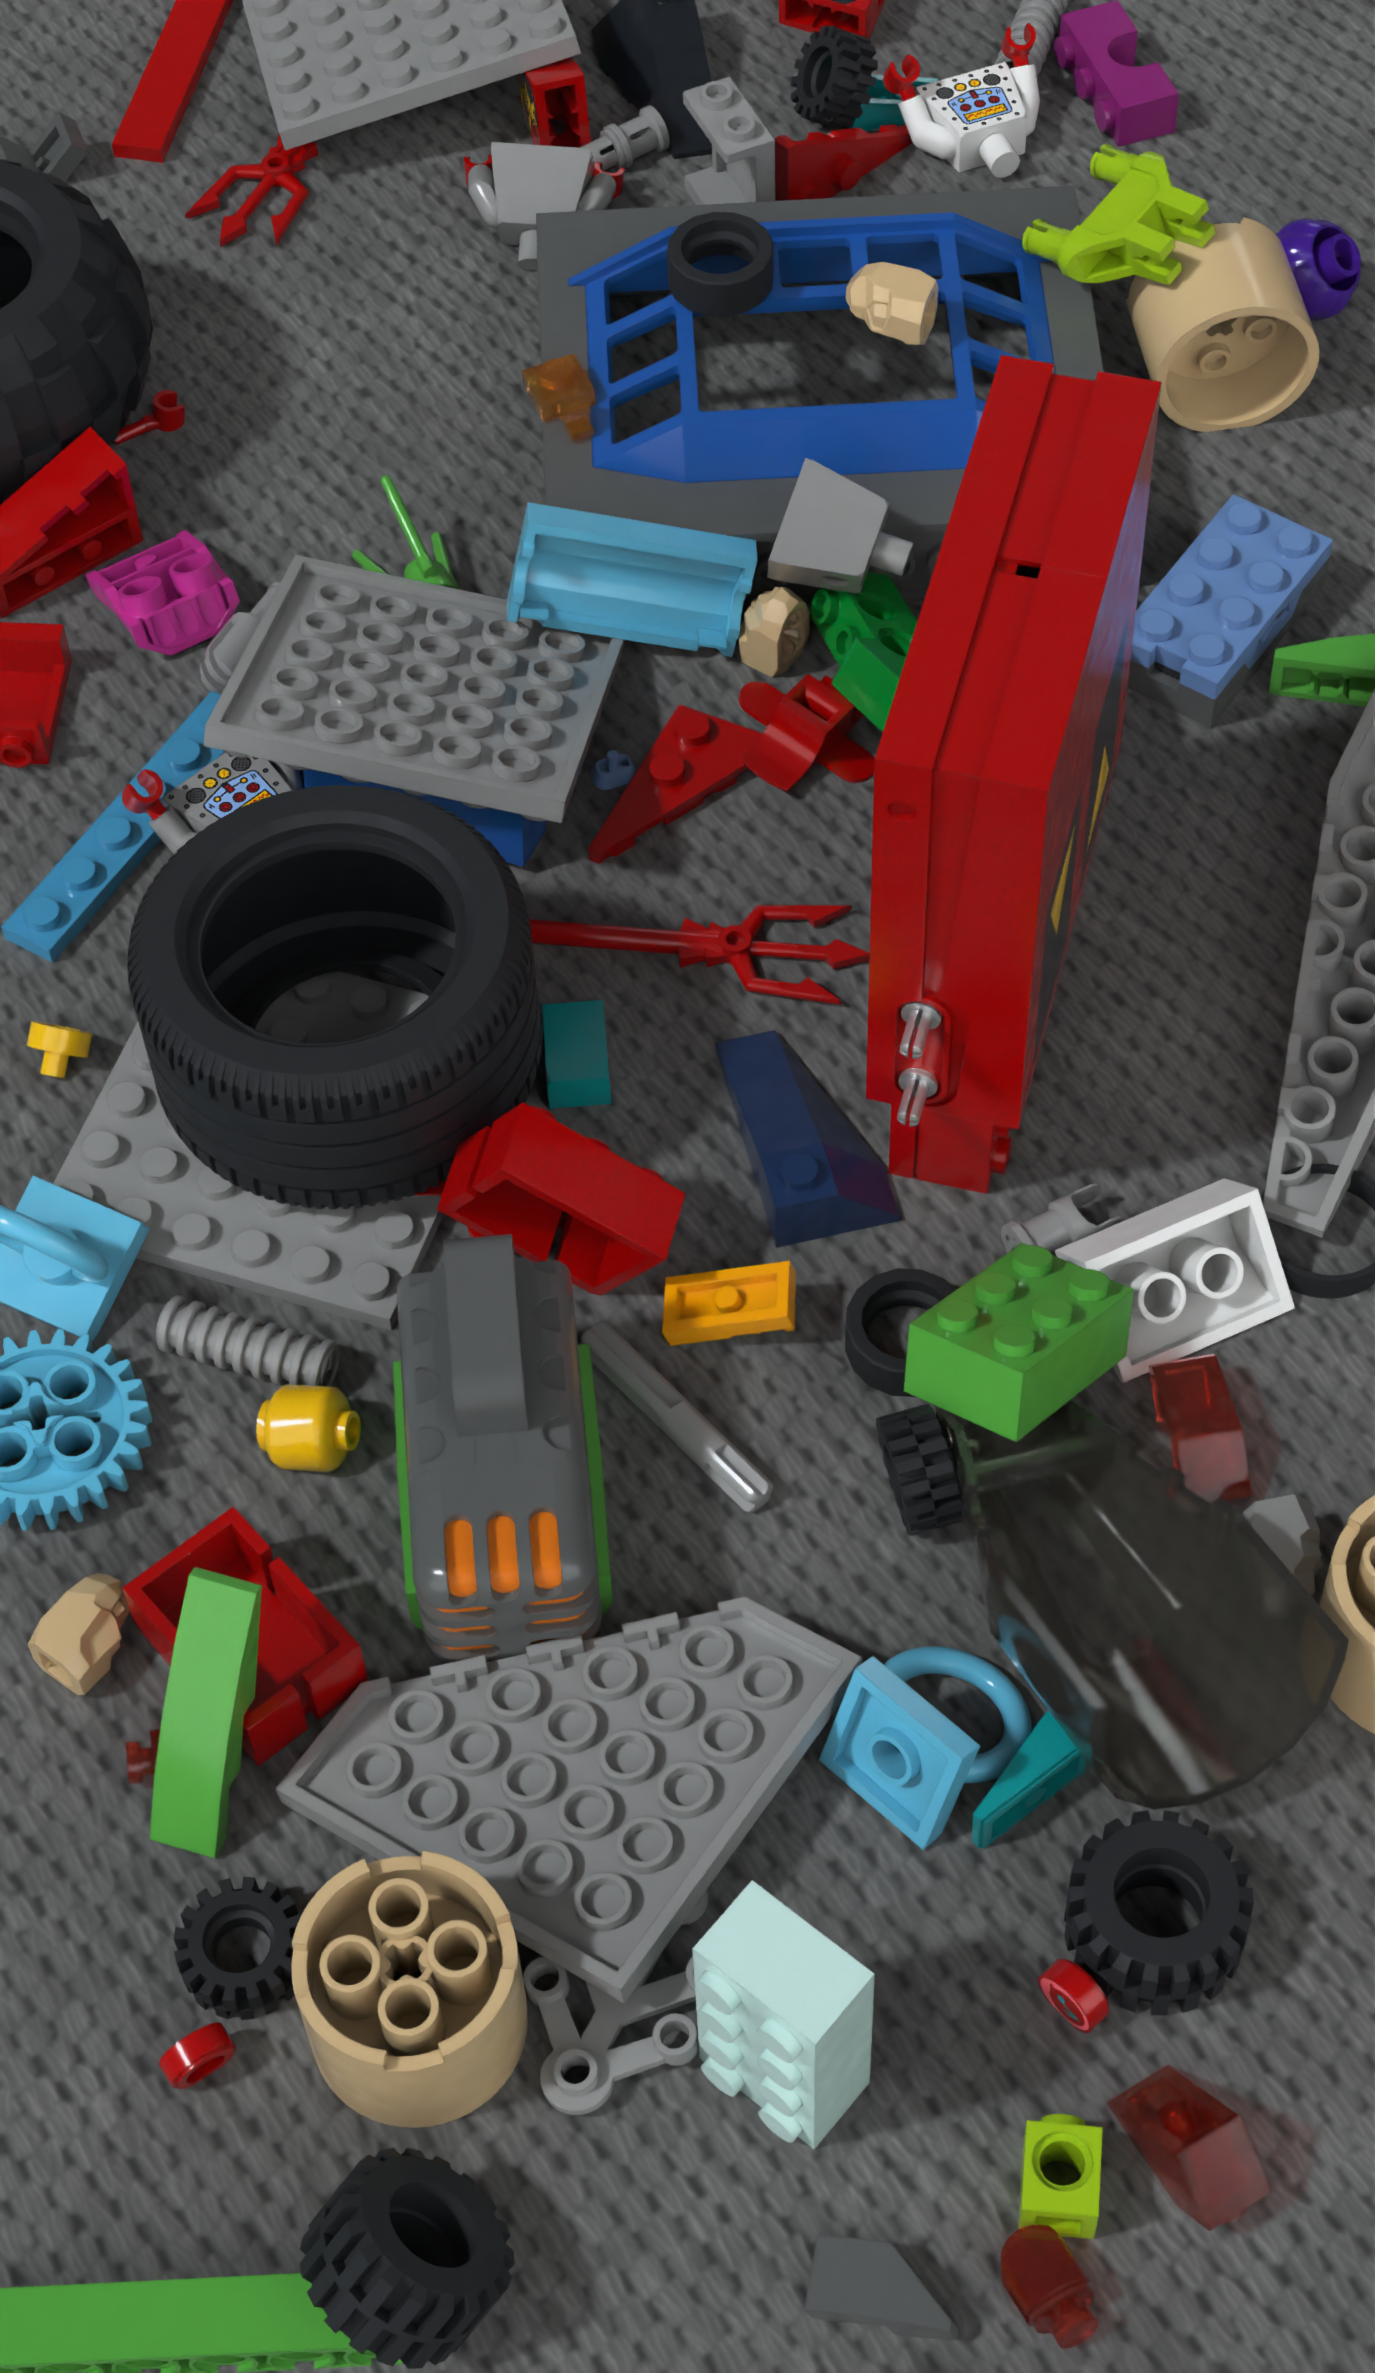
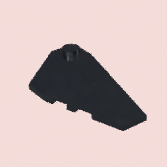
M620 0L591 30L599 67L607 77H612L620 87L622 96L629 104L633 103L639 112L640 109L651 105L660 113L670 137V145L666 150L673 159L712 154L711 142L683 103L684 91L711 82L695 0Z

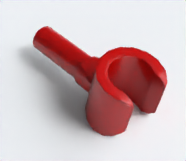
M173 390L158 392L153 398V413L119 429L118 437L114 442L116 445H119L156 429L163 432H171L181 428L185 422V405H177V393Z

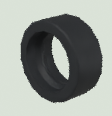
M710 212L694 216L679 225L669 238L667 248L668 286L674 299L690 311L715 317H729L745 313L761 304L772 290L774 276L773 241L767 229L753 218L734 212ZM713 255H732L745 259L750 263L739 271L727 274L707 273L691 266V264L699 259Z
M902 1268L877 1274L857 1288L847 1306L845 1352L853 1371L869 1387L891 1396L915 1397L904 1392L907 1358H896L880 1351L874 1346L868 1337L869 1325L876 1315L883 1310L893 1307L917 1306L924 1310H929L956 1289L944 1278L925 1270Z

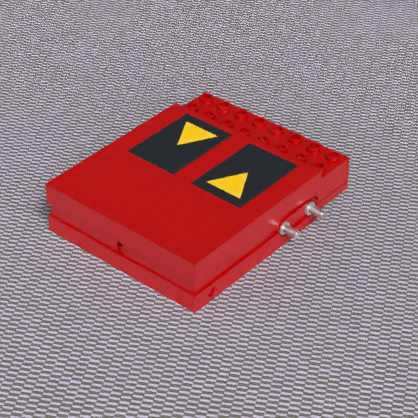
M1001 355L874 760L866 1099L891 1104L889 1174L912 1179L915 1176L917 1180L988 1194L993 1173L1005 1175L1012 1147V1137H1009L1011 1128L1019 1130L1122 742L1162 384L1160 381L1100 371L1097 372L1095 381L1053 374V363Z

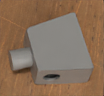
M805 458L768 559L767 577L778 581L860 593L870 566L903 576L914 543L882 532L889 509V503L884 498L816 461Z

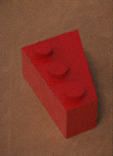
M91 427L86 429L0 505L1 619L143 541L127 464Z

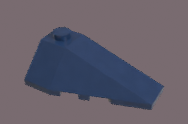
M775 1030L715 1043V1049L776 1248L900 1221V1215L883 1165Z

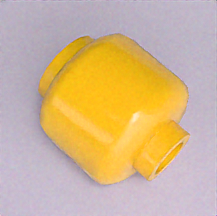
M295 1384L281 1386L272 1395L271 1399H267L262 1403L256 1424L259 1447L263 1452L268 1453L269 1459L278 1468L285 1470L334 1471L342 1464L347 1452L355 1450L361 1432L358 1413L351 1411L347 1397L339 1388L330 1386Z

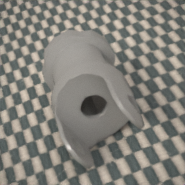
M1094 1183L1050 1202L1048 1211L1021 1224L1014 1221L1004 1224L1001 1228V1238L1007 1253L1019 1244L1025 1243L1045 1248L1053 1256H1056L1054 1250L1124 1221V1219L1120 1216L1114 1217L1099 1225L1088 1222L1081 1215L1077 1208L1088 1204L1101 1192V1186Z

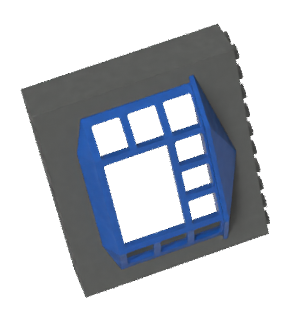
M1075 186L536 213L545 505L756 540L758 561L752 580L751 592L745 596L742 612L748 610L753 599H757L764 591H773L775 587L789 588L806 603L807 608H810L813 597L820 590V587L778 581L767 577L768 559L805 458H808L877 494L889 503L887 520L882 532L913 542V548L903 576L870 566L868 572L889 575L906 603L924 602L986 401L980 400L975 396L971 366L995 373L1001 355L1021 358L970 338L966 329L964 307L1024 327L1026 329L1030 360L1053 363V374L1095 381L1097 372H1104L1090 283L1079 282L1064 276L1058 264L1038 255L1026 253L1022 246L1023 234L1028 226L1033 228L1032 222L1035 219L1045 220L1051 225L1070 231L1077 225H1081ZM710 212L738 213L753 218L767 229L773 241L774 251L772 290L761 304L741 314L850 309L846 302V287L858 270L871 263L887 262L918 269L934 278L938 284V304H945L956 398L701 411L698 405L693 317L705 315L688 310L674 299L673 294H670L611 324L609 296L672 293L668 286L667 248L668 240L677 227L694 216ZM713 255L701 258L691 264V266L707 273L727 274L739 271L750 263L745 259L732 255ZM1018 275L1022 302L966 281L963 278ZM676 320L677 351L673 355L613 383L612 348ZM679 379L680 413L616 443L615 407Z

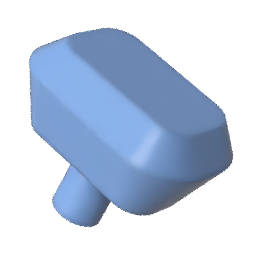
M611 750L607 753V758L598 760L590 771V777L597 788L609 790L629 784L637 768L628 755L619 754L617 751Z

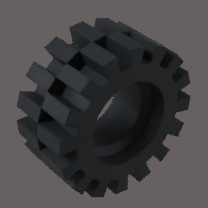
M824 25L820 27V33L814 31L810 35L811 45L804 43L800 50L804 54L803 59H796L794 68L799 69L797 76L792 77L791 86L797 89L791 93V100L797 103L794 110L796 113L801 114L800 117L836 129H843V126L849 127L853 124V117L859 119L863 114L861 104L868 105L872 97L867 92L869 86L875 87L877 78L872 77L871 74L878 69V60L872 59L877 52L875 46L870 45L872 41L868 38L831 25L830 27Z
M930 1404L920 1405L876 1418V1428L879 1435V1444L884 1455L882 1456L884 1465L888 1471L891 1489H893L895 1501L900 1509L901 1519L904 1527L906 1526L908 1535L912 1536L961 1522L963 1520V1508L958 1495L960 1494L958 1483L953 1473L955 1471L952 1461L949 1459L945 1438L942 1437L941 1426Z
M243 1877L241 1889H234L230 1878L218 1881L221 1894L212 1897L208 1889L205 1888L196 1895L200 1907L195 1910L186 1905L180 1916L184 1928L175 1927L173 1938L177 1947V1951H174L176 1963L188 1992L194 1994L196 2002L205 2010L212 2006L217 2016L229 2019L231 2011H237L241 2020L254 2019V2009L264 2007L268 2015L278 2010L276 2000L283 1995L289 2001L295 1995L291 1965L293 1955L292 1940L301 1914H298L296 1904L288 1894L282 1898L279 1887L267 1881L263 1890L259 1889L255 1877ZM241 1926H251L262 1930L270 1939V1949L265 1960L259 1966L246 1972L236 1973L222 1968L215 1960L217 1944L228 1931Z

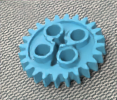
M63 1329L56 1331L50 1344H42L37 1331L32 1330L28 1336L27 1347L19 1349L9 1337L3 1338L4 1355L0 1356V1407L9 1402L18 1403L10 1408L0 1409V1526L8 1520L12 1513H16L22 1531H28L35 1516L44 1515L50 1530H53L57 1527L59 1512L66 1510L69 1511L78 1523L84 1521L82 1504L90 1500L96 1506L106 1509L108 1503L104 1490L108 1486L125 1492L129 1488L122 1469L142 1470L144 1466L138 1449L151 1446V1438L146 1425L152 1422V1415L148 1402L145 1401L147 1396L141 1379H135L131 1363L128 1359L117 1362L113 1347L110 1344H106L94 1353L90 1335L86 1333L73 1346L68 1345ZM74 1392H84L78 1397L72 1399H63L68 1394ZM90 1448L81 1455L67 1456L73 1450ZM23 1458L15 1465L1 1467L8 1460Z

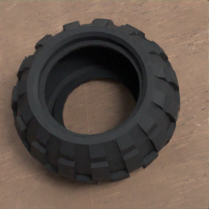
M0 159L1 505L89 427L109 446L118 437L119 429L125 426L131 411H136L141 400L151 361L149 348L153 334L152 317L141 271L111 219L108 217L102 220L88 196L49 173L24 169L21 163Z

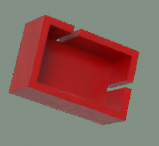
M522 1102L493 1122L492 1128L486 1126L458 1144L437 1210L484 1236L512 1234L514 1252L526 1259H530L532 1262L547 1261L562 1211L568 1213L554 1260L568 1266L574 1285L591 1294L603 1295L666 1260L686 1193L666 1183L657 1172L648 1168L638 1167L611 1152L604 1142L592 1137H584L559 1123L549 1111L529 1106Z
M233 1506L126 1584L122 1589L135 1627L171 1666L188 1577L194 1567L262 1585L255 1699L244 1714L242 1749L259 1767L308 1729L305 1718L308 1712L311 1711L319 1720L348 1699L359 1684L367 1682L368 1678L359 1643L280 1557L274 1560L271 1547Z

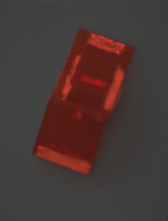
M1208 1354L1149 1365L1157 1423L1160 1431L1171 1438L1178 1491L1182 1505L1192 1507L1252 1496L1243 1431L1217 1356L1215 1354Z

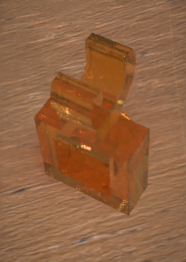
M574 353L521 371L524 388L543 422L560 417L573 442L594 435V429L586 415L591 412L590 406L596 405L594 387Z

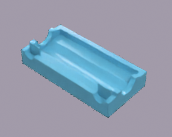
M527 502L507 597V621L517 622L520 618L536 619L542 624V627L691 651H698L700 647L716 648L722 653V656L732 657L740 634L744 599L746 594L751 592L752 580L758 561L756 540Z

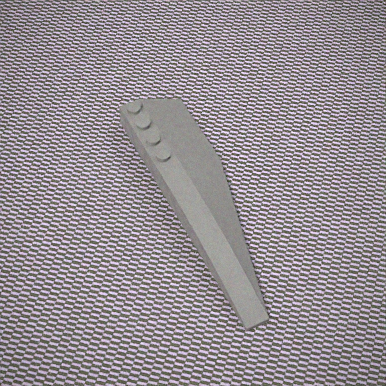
M1375 689L1329 782L1293 1020L1263 1200V1207L1267 1218L1323 1238L1350 1186L1353 1171L1358 1170L1375 1136ZM1312 1164L1339 1165L1335 1175L1325 1173L1310 1174ZM1303 1166L1296 1173L1282 1174L1290 1169Z

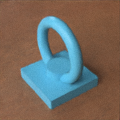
M33 1175L16 1210L0 1205V1303L57 1329H63L64 1332L80 1338L84 1333L89 1334L92 1342L99 1333L150 1228L140 1221Z
M925 1646L901 1652L884 1664L872 1656L855 1668L819 1761L924 1850L942 1834L964 1783H979L1000 1777L1032 1732L1031 1716L1027 1704L1015 1684L994 1665L974 1654L949 1647ZM942 1674L964 1680L977 1687L994 1702L1001 1713L1004 1733L1000 1742L992 1749L977 1754L980 1745L905 1682L919 1675Z

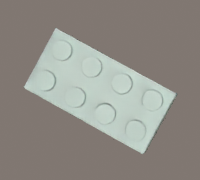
M752 1880L692 1948L699 2057L704 2061L701 2065V2070L709 2081L725 2094L734 2097L740 2090L762 2107L758 2112L759 2117L778 2137L792 2143L798 2136L815 2149L870 2083L875 1974Z

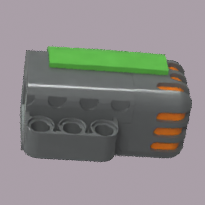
M512 1234L443 1240L444 1267L433 1268L432 1272L407 1274L397 1285L401 1361L393 1362L404 1577L410 1618L417 1628L423 1630L429 1649L445 1663L485 1655L488 1662L526 1654V1647L531 1644L581 1634L583 1641L597 1638L601 1629L602 1614L610 1609L613 1597L602 1458L590 1345L578 1344L571 1272L568 1266L556 1260L530 1262V1259L515 1260Z

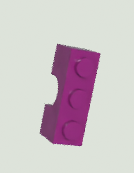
M1118 0L1061 14L1060 37L1055 39L1054 50L1059 66L1061 68L1068 67L1074 76L1075 88L1080 99H1088L1093 106L1098 128L1102 132L1108 131L1119 147L1175 132L1179 93L1158 62L1134 67L1138 31Z

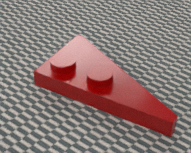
M894 124L881 125L878 133L871 134L861 128L833 130L828 134L810 132L807 139L802 141H794L786 135H779L774 138L775 201L831 198L841 190L848 191L852 189L861 177L913 143L907 127L904 125L897 127Z
M679 704L589 846V860L600 864L606 858L620 855L634 846L635 838L661 822L667 826L704 803L708 795L714 792H721L737 782V775L748 769L740 758L757 742L763 733Z

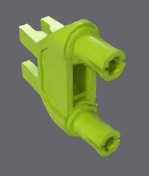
M1103 144L1099 147L1101 153L1095 152L1091 158L1090 174L1095 179L1105 180L1116 184V186L1080 226L1077 225L1071 231L1051 225L1045 220L1035 219L1032 222L1033 228L1028 226L1023 234V249L1026 253L1053 261L1058 264L1064 276L1083 283H1102L1137 275L1170 285L1182 272L1180 261L1167 257L1176 247L1174 240L1203 248L1216 233L1212 223L1200 220L1209 210L1207 200L1172 186L1164 155L1153 151L1136 155L1116 149L1112 145Z

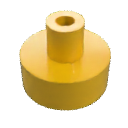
M31 1021L27 1046L44 1050L41 1074L65 1078L69 1056L88 1058L93 1033L51 1023Z

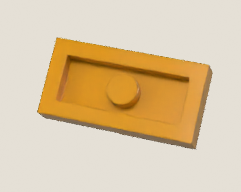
M790 1261L666 1277L662 1334L670 1346L728 1339L732 1338V1336L745 1334H761V1332L776 1330L792 1332L795 1330L796 1271Z

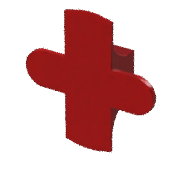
M807 674L786 695L764 682H750L742 687L738 697L741 708L767 727L757 742L740 758L759 778L770 785L788 792L817 762L843 780L851 783L866 781L874 774L873 756L845 736L864 714L832 685V678L825 675L819 681L810 674Z

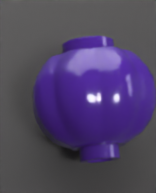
M1303 218L1286 224L1276 233V236L1284 247L1310 320H1323L1339 314L1349 303L1361 276V257L1356 243L1337 224L1326 220Z

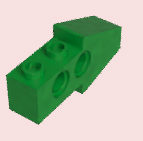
M868 572L860 593L820 588L813 597L809 612L816 628L840 666L832 681V685L883 732L917 620L889 575Z

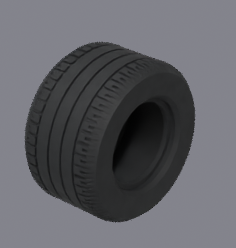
M343 785L303 788L260 799L216 820V822L208 825L204 830L189 839L184 846L180 847L177 853L172 855L168 862L163 865L161 871L156 874L135 914L127 957L128 982L161 1105L173 1129L188 1149L215 1174H219L221 1178L230 1181L234 1186H240L244 1191L252 1192L256 1196H264L268 1200H276L278 1203H289L291 1206L302 1205L304 1208L315 1206L316 1209H324L325 1207L329 1209H337L339 1207L350 1209L351 1206L362 1208L364 1205L371 1207L376 1206V1203L382 1202V1204H387L391 1200H402L404 1196H415L414 1193L416 1192L422 1193L427 1191V1187L434 1188L439 1185V1182H446L458 1144L486 1126L492 1128L493 1122L522 1102L526 1103L539 1067L542 1048V1021L527 905L514 874L499 851L493 847L488 839H485L481 832L476 831L475 827L467 824L464 819L457 817L456 814L450 811H446L441 806L397 791ZM357 969L388 973L412 983L429 996L416 1010L391 1026L373 1034L346 1041L302 1043L275 1038L255 1030L265 1011L286 991L315 976L340 970Z

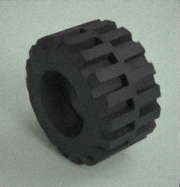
M1149 1810L1133 1812L1131 1825L1126 1827L1119 1818L1105 1824L1102 1839L1093 1834L1083 1845L1081 1859H1075L1071 1871L1064 1921L1066 1922L1064 1937L1067 1951L1076 1949L1074 1963L1079 1965L1088 1974L1092 1971L1094 1972L1095 1982L1102 1989L1106 1998L1113 1989L1122 1993L1120 2008L1135 2012L1138 2000L1151 2002V2015L1167 2016L1170 2001L1178 2000L1181 2011L1184 2013L1198 2007L1202 1992L1212 2000L1223 1990L1225 1978L1232 1979L1238 1969L1252 1921L1250 1917L1254 1905L1253 1888L1246 1887L1249 1872L1243 1859L1230 1862L1234 1846L1223 1835L1213 1842L1207 1837L1210 1825L1196 1818L1191 1827L1178 1823L1180 1816L1178 1812L1164 1810L1162 1821H1151ZM1159 1886L1168 1888L1180 1894L1191 1904L1196 1911L1200 1923L1189 1932L1180 1936L1169 1938L1150 1936L1138 1931L1123 1918L1117 1908L1116 1901L1128 1891L1138 1887Z
M394 2148L380 2150L375 2157L367 2155L348 2174L308 2225L309 2229L302 2237L300 2250L306 2256L299 2263L301 2276L312 2283L307 2294L314 2307L322 2308L327 2314L324 2322L335 2334L340 2330L351 2339L349 2346L362 2354L369 2350L376 2354L378 2362L394 2366L399 2359L408 2369L423 2368L428 2361L433 2365L445 2361L452 2352L457 2351L499 2301L503 2293L508 2289L512 2279L509 2270L515 2264L514 2250L506 2244L507 2240L511 2237L506 2222L497 2219L494 2214L497 2207L488 2195L482 2196L474 2187L476 2182L465 2172L460 2175L452 2170L450 2162L438 2156H435L433 2160L427 2159L421 2150L406 2148L402 2154Z

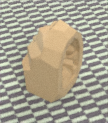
M887 262L871 263L863 266L850 279L846 287V302L850 306L851 312L856 317L865 320L872 332L901 340L907 345H925L935 321L938 306V284L934 278L918 269Z
M775 587L773 591H764L757 599H753L751 606L744 613V621L740 625L738 641L741 662L770 677L786 672L804 651L810 633V612L807 605L789 588Z
M98 1573L83 1578L66 1591L40 1619L28 1642L32 1657L38 1666L77 1695H85L110 1670L111 1657L120 1648V1640L122 1639L120 1629L130 1612L128 1604L124 1599L121 1581L110 1575Z

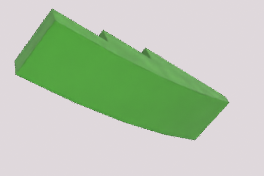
M1375 633L1333 637L1275 649L1268 694L1366 707L1375 689Z
M194 1567L189 1574L173 1648L162 1713L154 1775L150 1840L214 1859L222 1849L227 1836L229 1787L241 1769L244 1714L255 1699L262 1585Z

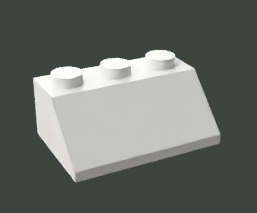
M1226 1178L1054 1250L1058 1258L1085 1269L1100 1271L1109 1279L1134 1289L1126 1357L1113 1366L1114 1371L1123 1383L1295 1309L1258 1188Z

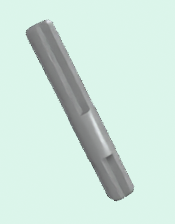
M598 1321L582 1333L580 1344L590 1345L591 1362L745 1512L753 1513L769 1501L773 1489L772 1482L607 1322Z

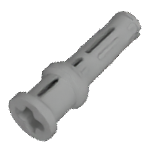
M649 105L640 109L639 116L619 126L612 123L603 127L598 139L579 148L591 149L593 177L595 162L603 164V171L613 166L617 170H619V167L627 169L632 166L634 159L654 149L658 152L668 149L670 137L660 113Z

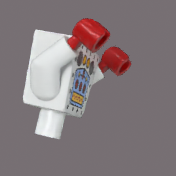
M1030 23L1026 24L1024 28L1026 44L1018 45L1013 42L1011 28L1008 26L1001 42V49L1008 59L1013 60L1014 68L1009 69L1006 62L918 86L915 91L913 83L920 74V65L915 57L906 55L902 61V71L906 78L897 73L893 62L888 65L883 76L884 86L891 93L900 94L902 102L898 106L911 140L918 149L940 159H946L958 172L987 165L995 177L1003 178L1016 171L1020 163L1019 155L1025 153L1026 136L1030 135L1035 129L1040 105L1035 65H1029L1028 55L1036 40L1034 27Z

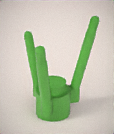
M388 475L382 476L381 484L416 558L406 566L404 578L461 590L452 574L442 535L439 532H434L431 535L436 561H434L427 554L391 477ZM357 549L352 552L353 559L363 569L387 574L362 551Z

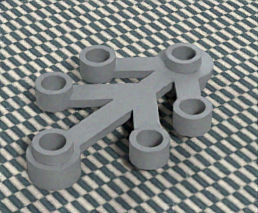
M707 1890L682 1925L693 1923L703 1915L708 1905ZM659 1955L625 2004L586 1982L595 2012L581 2039L565 2000L570 1990L566 1970L545 1957L533 1960L526 1967L523 1975L524 1986L530 2001L540 2008L553 2051L542 2065L540 2082L547 2101L555 2109L569 2115H583L593 2112L608 2100L615 2081L665 2063L673 2066L684 2065L696 2056L699 2049L696 2027L690 2018L677 2013L662 2017L656 2023L652 2037L611 2049L623 2026L696 2001L693 1957L689 1960L686 1971L645 1985L660 1957ZM552 1974L559 1978L557 1985L548 1991H540L534 1988L537 1979L543 1975ZM673 2031H682L689 2035L688 2041L682 2047L674 2049L666 2047L663 2044V2040ZM574 2066L587 2067L590 2072L584 2081L571 2084L564 2080V2076L570 2068Z

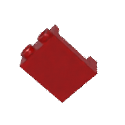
M0 622V763H4L7 766L21 768L29 764H49L72 664V657L63 624Z

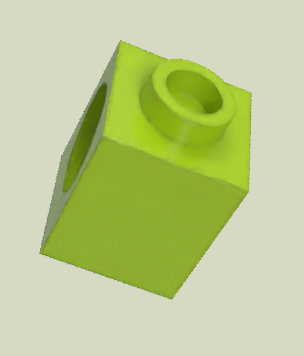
M1049 2114L1043 2116L1040 2121L1026 2120L1022 2152L1018 2232L1094 2239L1099 2218L1103 2127L1086 2126L1083 2119L1068 2114ZM1063 2161L1077 2170L1080 2179L1070 2185H1056L1044 2177L1041 2168L1049 2162Z

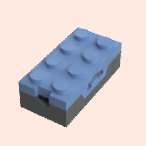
M1233 494L1136 610L1128 689L1211 728L1325 586L1333 539Z

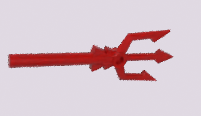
M278 133L277 146L270 147L269 155H266L260 164L232 165L185 214V217L190 219L219 208L218 198L236 179L261 180L234 215L223 217L219 240L220 247L247 232L245 223L273 186H282L292 193L293 196L281 214L271 216L277 246L309 195V190L293 174L305 169V161L318 156L317 144L310 142L285 150Z
M757 905L740 925H732L726 928L713 922L706 928L686 917L680 930L529 919L533 944L678 954L680 968L702 961L706 962V968L726 962L733 966L747 992L841 1005V1001L808 977L799 984L757 978L751 955L825 961L833 969L869 961L870 955L869 952L838 939H835L826 946L753 940L765 920H807L815 928L849 912L852 909L851 905Z

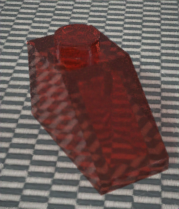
M1166 2065L1107 2102L1110 2110L1176 2206L1208 2231L1220 2224H1226L1238 2219L1247 2211L1248 2206L1272 2192L1240 2115L1169 2065Z

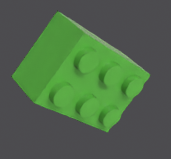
M1021 1243L909 1323L904 1392L1017 1442L1126 1357L1134 1289L1109 1279L1100 1271L1085 1269L1053 1256L1045 1248Z

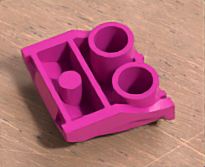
M186 530L177 533L174 538L102 570H94L85 574L89 586L96 597L116 614L131 633L138 647L171 656L216 636L231 618L240 602L234 582L221 569L206 545Z

